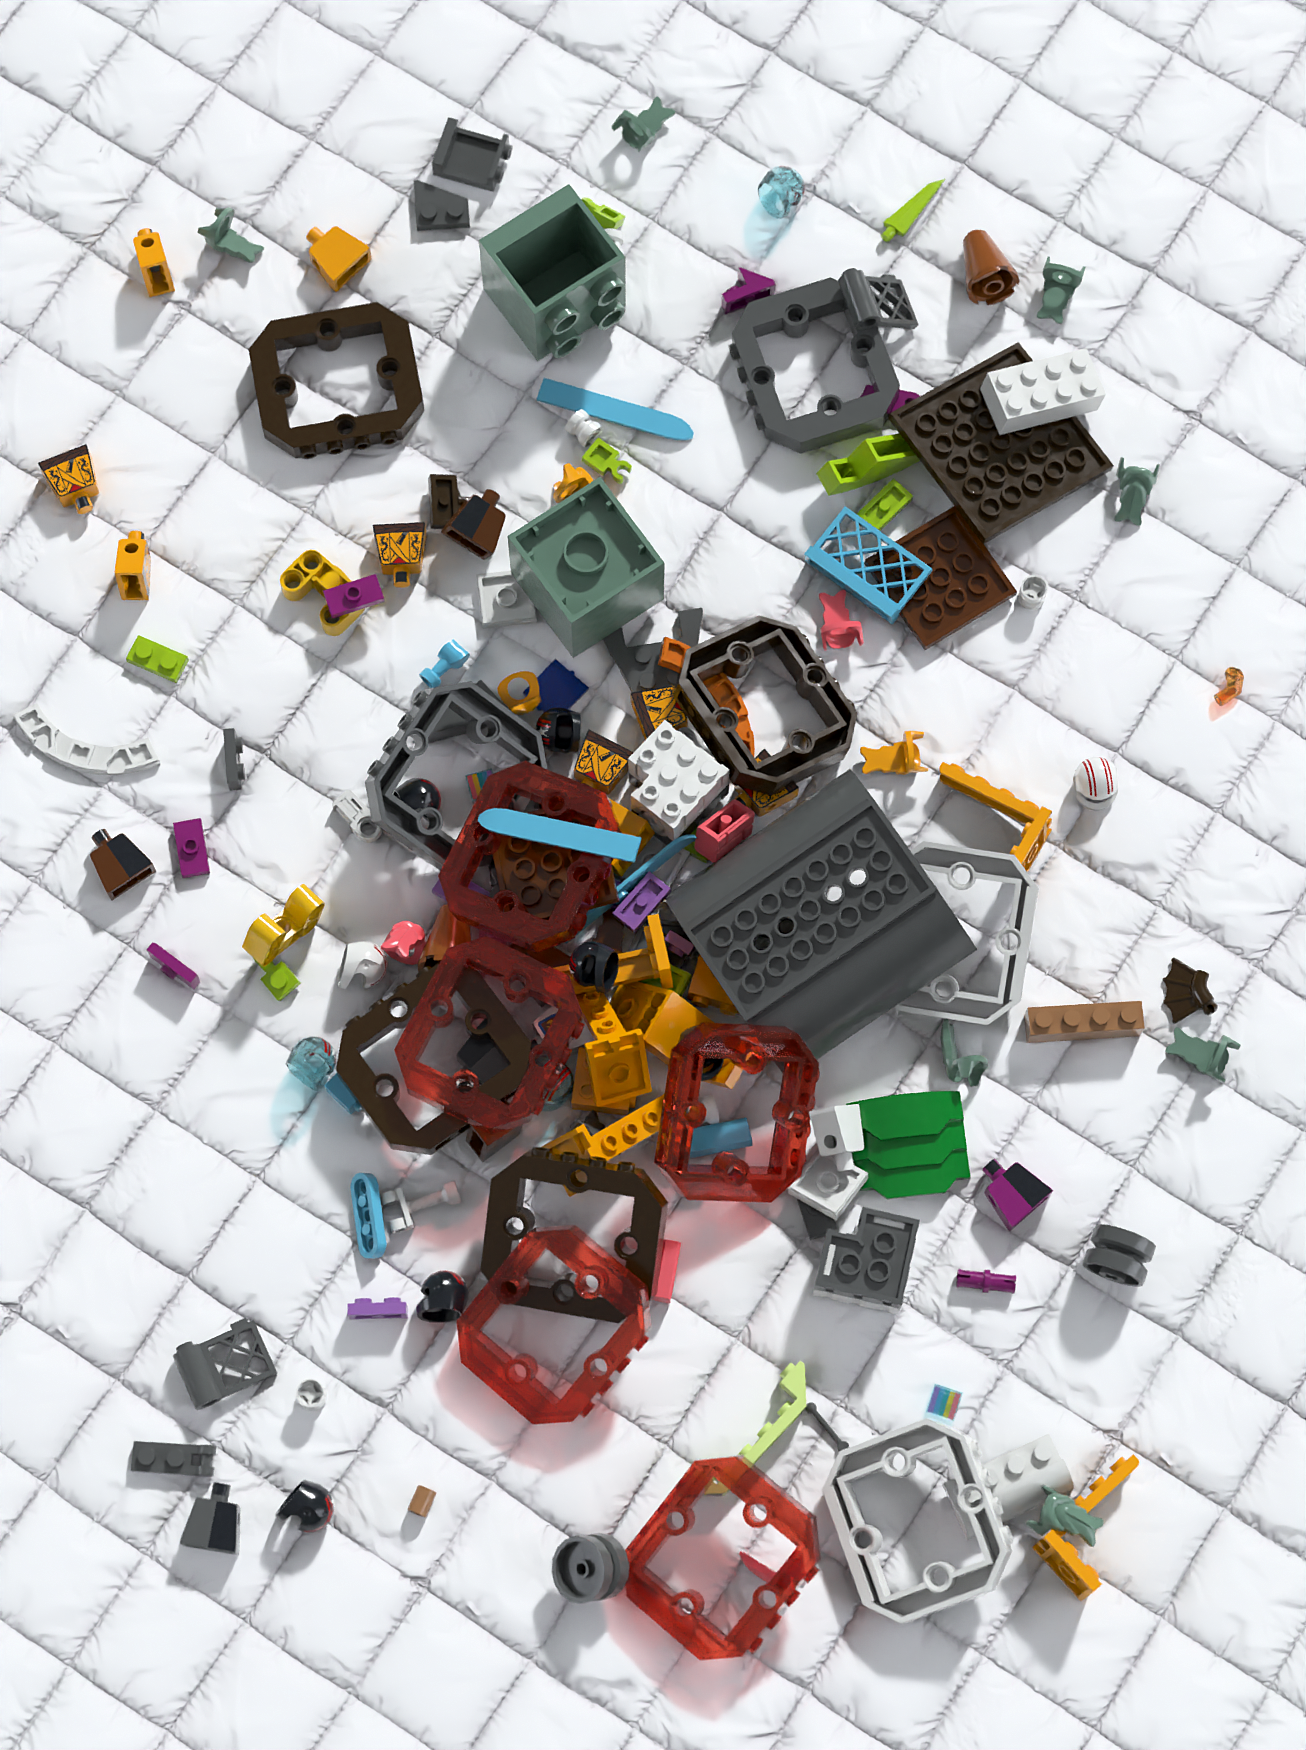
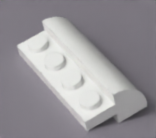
M1049 1433L981 1465L982 1469L986 1468L990 1474L992 1486H989L993 1498L997 1497L1001 1504L1003 1514L1000 1515L1002 1523L1044 1504L1048 1495L1041 1488L1042 1485L1060 1494H1065L1074 1489V1483L1067 1464L1061 1458ZM955 1478L944 1482L942 1486L955 1511L954 1514L966 1539L975 1537L976 1535L968 1513L964 1512L958 1505L957 1495L959 1488ZM976 1490L971 1491L968 1500L970 1505L977 1507L981 1502V1495Z

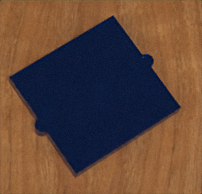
M554 659L537 677L539 695L542 700L537 706V711L542 710L545 712L555 707L570 709L589 690V687L575 676L573 670L569 671L558 660ZM529 686L523 691L525 697L529 694Z

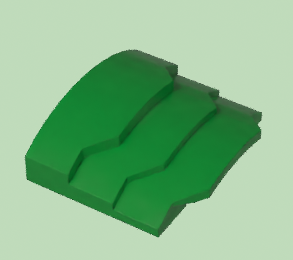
M960 1091L897 1094L846 1104H859L864 1149L851 1153L854 1166L867 1172L868 1179L859 1191L875 1190L887 1200L945 1194L954 1181L971 1178Z

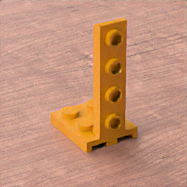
M942 762L939 772L940 781L943 784L1025 824L1021 833L1023 839L1020 845H1014L1009 854L1015 855L1028 873L1052 831L1049 828L1052 824V819L1049 818L1052 811L1043 806L1039 808L1035 803L1028 800L1023 802L1015 798L1014 794L1004 788L997 789L991 786L983 777H973L965 773V770L959 765L953 763L949 765Z
M659 914L647 916L649 925L643 927L647 948L618 954L619 967L613 986L651 978H660L662 988H674ZM569 965L550 968L541 972L547 1001L596 990L595 986L583 987L578 984L570 973Z
M595 990L571 995L595 1040L584 1045L593 1099L596 1106L599 1107L652 1092L644 1036L640 1028L626 1032L604 993H597Z
M674 1089L592 1136H590L585 1125L582 1124L542 1147L550 1149L552 1154L561 1155V1152H573L578 1154V1158L589 1160V1157L597 1156L606 1158L608 1161L687 1113ZM576 1170L577 1179L580 1182L586 1183V1174L581 1170ZM563 1185L569 1197L577 1194L571 1192L566 1186Z
M1134 1454L1127 1460L1123 1456L1110 1467L1113 1473L1107 1479H1104L1101 1475L1088 1487L1092 1492L1085 1499L1079 1495L1074 1500L1075 1505L1085 1509L1088 1513L1139 1466L1138 1458ZM1050 1529L1032 1548L1080 1601H1083L1102 1585L1098 1580L1099 1575L1089 1564L1085 1565L1077 1557L1079 1553L1068 1541L1064 1542L1061 1539L1067 1532Z

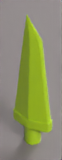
M945 179L926 185L893 215L883 222L887 229L881 234V238L885 242H889L896 234L903 237Z

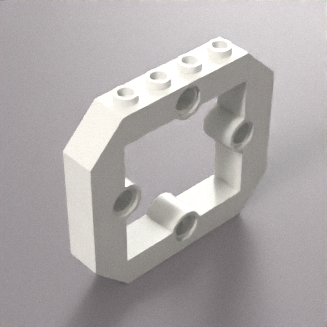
M923 841L910 851L924 870L947 874L949 884L955 889L967 890L975 884L976 879L1016 884L1009 927L1000 930L995 938V945L998 951L1004 954L998 997L959 991L957 980L946 974L938 976L931 981L930 986L925 985L894 1008L897 1011L988 1025L1021 1001L1039 888L1015 855ZM959 868H966L970 873V879L965 884H958L954 879V873ZM1007 933L1016 935L1018 939L1017 946L1012 950L1005 949L1002 945V938ZM940 981H948L951 984L952 992L948 997H942L937 993L936 987Z
M922 1419L839 1451L822 1489L862 1604L900 1624L908 1623L996 1590L1011 1556L1012 1548L1010 1544L1014 1543L1011 1531L1008 1526H1003L1000 1515L1003 1514L1001 1504L997 1497L993 1498L989 1486H992L990 1474L986 1468L982 1469L979 1458L982 1457L980 1447L977 1441H972L969 1435L935 1419ZM944 1447L959 1488L957 1495L958 1505L969 1515L985 1560L958 1570L949 1562H933L923 1572V1583L891 1594L876 1554L882 1546V1534L875 1526L865 1524L851 1482L884 1470L885 1473L892 1477H907L916 1468L917 1456ZM897 1454H901L905 1459V1465L900 1471L893 1466V1459ZM973 1490L978 1491L981 1495V1502L977 1507L970 1505L968 1500L969 1494ZM864 1531L871 1538L870 1545L867 1548H863L859 1543V1536ZM939 1568L943 1569L947 1575L946 1582L943 1585L937 1584L934 1579V1574Z

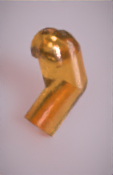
M1236 667L1226 669L1224 675L1227 680V686L1214 695V699L1219 706L1225 705L1241 694L1244 674L1241 669Z

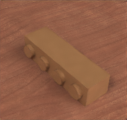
M1142 1001L1028 1007L1024 1014L1027 1043L1140 1037L1145 1029Z

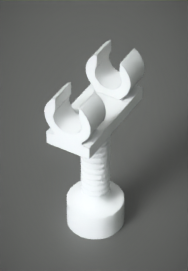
M455 1180L445 1183L441 1192L414 1199L410 1202L406 1201L402 1188L380 1195L384 1207L401 1203L405 1217L388 1222L392 1234L414 1228L410 1214L415 1210H421V1208L424 1209L429 1207V1205L432 1206L443 1201L448 1202L450 1206L461 1203Z

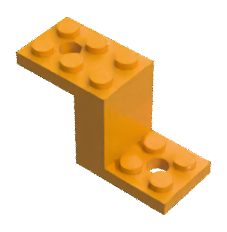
M632 982L619 985L609 1002L626 1032L640 1028L644 1036L645 1049L678 1074L685 1077L688 1076L683 1072L677 1056L680 1034L696 1025L709 1026L714 1029L723 1042L725 1058L717 1075L703 1082L731 1090L740 1079L743 1069L754 1054L759 1042L753 1034L717 1025L673 990L641 982ZM711 1064L704 1069L690 1070L695 1073H705L712 1069L714 1064Z

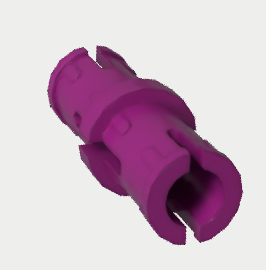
M984 1269V1272L957 1270L956 1287L982 1289L983 1293H988L989 1290L1015 1293L1016 1275L996 1274Z

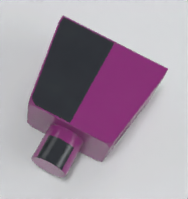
M994 1158L982 1169L992 1180V1183L984 1191L985 1196L1009 1232L1048 1199L1053 1192L1048 1185L1018 1162H1015L1005 1170Z

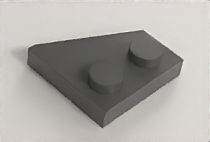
M414 180L417 231L470 228L468 198L425 182Z

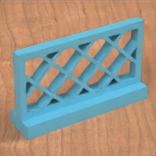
M846 506L813 547L810 546L804 553L805 560L809 565L892 625L898 619L899 613L932 572L931 567ZM847 516L856 522L857 531L840 533L839 525ZM859 525L866 530H860ZM873 534L877 537L878 547L862 549V535ZM857 536L859 550L843 552L841 539ZM838 539L840 552L828 554L821 549L826 541ZM881 541L884 542L886 546H881ZM895 550L899 553L900 562L884 565L882 551ZM879 552L881 565L865 567L863 554ZM860 555L861 568L850 570L845 566L844 557ZM841 557V563L837 561L835 558ZM903 557H905L909 561L903 562ZM916 565L923 570L917 579H905L904 567ZM901 568L903 581L886 583L885 570ZM882 570L883 584L871 585L866 581V572ZM862 573L863 579L857 574ZM907 585H912L907 591ZM903 586L905 595L897 604L888 597L887 588ZM879 589H884L885 595Z

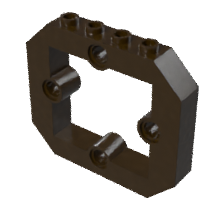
M378 302L271 320L248 349L264 437L296 459H312L319 454L325 453L335 455L353 448L363 450L371 445L381 443L383 445L394 444L398 440L404 439L425 411L409 322ZM327 331L334 332L331 336H323ZM383 333L387 355L379 359L376 364L377 378L383 389L394 391L397 409L355 417L350 414H340L332 421L290 428L287 410L296 405L298 391L294 379L290 375L281 374L277 351L317 344L321 350L332 352L337 350L345 339ZM389 370L396 371L392 376L385 375ZM282 389L290 390L287 394H278ZM345 428L352 430L349 434L340 433Z
M759 615L687 649L680 665L673 694L674 699L717 762L729 769V779L735 786L772 796L844 760L851 747L857 718L853 702L846 698L839 682L826 669L823 659L816 655L810 646L807 636L802 634L797 626ZM773 648L795 680L797 693L802 698L809 700L827 726V729L813 736L804 729L793 730L789 734L781 752L757 762L736 732L738 725L737 714L728 707H719L703 681L722 672L730 678H742L746 675L753 657ZM718 724H722V725H724L726 728H722V727H720ZM794 746H798L802 750L796 749Z
M436 964L432 968L430 966L423 968L416 974L417 978L409 984L406 982L402 983L393 990L392 993L394 995L385 1001L380 999L369 1007L370 1011L362 1017L358 1015L349 1020L342 1032L336 1065L337 1076L390 1149L433 1155L468 1130L470 1123L502 1102L510 1100L526 1087L532 1044L529 1038L478 970ZM452 989L468 1011L465 1017V1027L468 1036L477 1041L489 1038L509 1066L476 1089L468 1085L457 1088L452 1095V1106L416 1131L397 1105L400 1098V1087L397 1079L388 1073H381L376 1076L360 1053L395 1028L404 1029L412 1023L415 1014ZM402 1006L407 1009V1012L402 1017H395L391 1014L392 1010L395 1007ZM482 1018L487 1021V1026L483 1029H475L472 1026V1022L475 1019ZM382 1085L393 1087L392 1093L388 1096H381L377 1092ZM463 1097H470L474 1100V1104L472 1107L464 1109L459 1106V1100Z
M533 1147L532 1150L523 1154L495 1175L490 1183L480 1271L505 1304L618 1324L649 1302L657 1294L668 1201L645 1170L636 1168L635 1163L619 1161L618 1164L606 1163L607 1159L603 1157L592 1156L588 1160L578 1158V1154L573 1152H561V1155L550 1153L548 1148ZM576 1170H581L586 1174V1183L580 1182L577 1179ZM526 1179L564 1185L574 1193L594 1190L634 1197L631 1226L624 1229L614 1242L616 1254L621 1259L626 1260L622 1293L585 1287L582 1278L574 1273H566L556 1281L515 1275L519 1240L528 1235L535 1226L533 1212L523 1207ZM516 1217L522 1221L523 1230L514 1227L512 1223L513 1218ZM626 1237H631L637 1242V1249H631L626 1245ZM562 1284L569 1285L572 1288L573 1296H567L563 1293Z

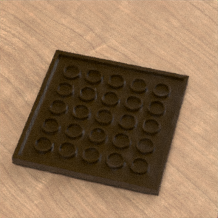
M1019 342L894 410L888 417L983 544L1110 472L1114 466L1076 416L999 435L980 388L988 372L1033 361Z

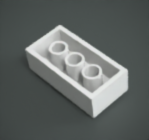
M1086 348L988 372L980 388L999 435L1097 411L1106 396V392Z

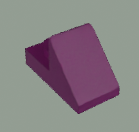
M738 267V281L741 287L734 286L727 289L722 294L721 306L725 315L746 307L749 302L775 295L776 284L771 278Z

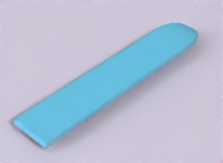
M547 378L543 379L536 398L537 401L574 412L583 409L591 417L668 439L685 441L692 439L694 435L690 425L674 415Z
M489 809L478 817V822L482 827L497 834L635 863L641 843V837L509 809Z
M684 835L669 843L617 886L620 902L588 910L561 932L563 941L567 944L614 904L620 905L629 895V892L638 885L649 871L653 874L654 871L676 853L694 842L697 837L695 835Z

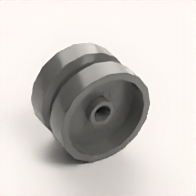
M1096 1224L1090 1239L1096 1248H1090L1086 1251L1082 1263L1084 1268L1116 1283L1142 1287L1148 1270L1142 1263L1151 1262L1156 1245L1149 1239L1132 1231L1112 1225Z
M602 1533L580 1535L565 1539L557 1547L552 1558L551 1572L554 1585L560 1594L570 1602L581 1604L616 1597L624 1589L627 1582L629 1562L625 1549L611 1535Z

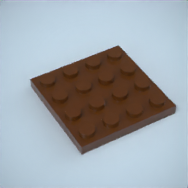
M955 506L895 541L932 568L930 575L899 613L924 650L942 641L1017 594V590ZM895 550L882 551L884 565L900 562L899 553ZM879 552L865 559L864 564L866 567L881 565ZM903 557V562L909 561L905 557ZM916 565L904 567L906 580L917 579L923 572ZM901 568L885 570L886 583L903 581ZM882 570L870 572L878 584H883ZM907 585V591L912 585ZM904 587L887 588L888 597L898 604L905 595Z
M595 794L527 812L532 815L604 830L599 803ZM488 830L507 928L510 931L620 902L609 857L501 835Z

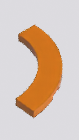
M664 637L661 643L658 665L679 673L685 652L691 647L680 641ZM723 672L703 681L719 707H728L737 714L738 725L736 732L754 756V735L748 720V711L733 683Z

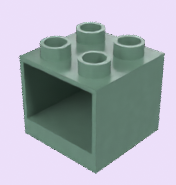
M570 184L479 240L483 289L537 361L550 353L555 358H561L569 354L580 343V334L594 325H597L600 330L607 329L623 317L625 313L624 306H626L625 256Z
M601 477L507 536L511 574L572 658L578 656L664 600L665 562Z

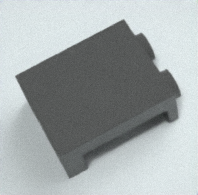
M448 117L432 160L433 175L494 192L496 184H501L505 168L502 167L504 161H509L512 154L513 145L509 144V135L503 133L502 139L459 128L458 120Z

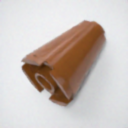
M978 229L970 231L963 239L968 297L974 304L978 305V301H986L987 305L1004 301L1015 292L1014 286L1016 283L1019 285L1018 273L986 231Z
M451 901L441 906L419 958L418 972L427 966L432 968L436 964L474 969L469 911L462 903Z

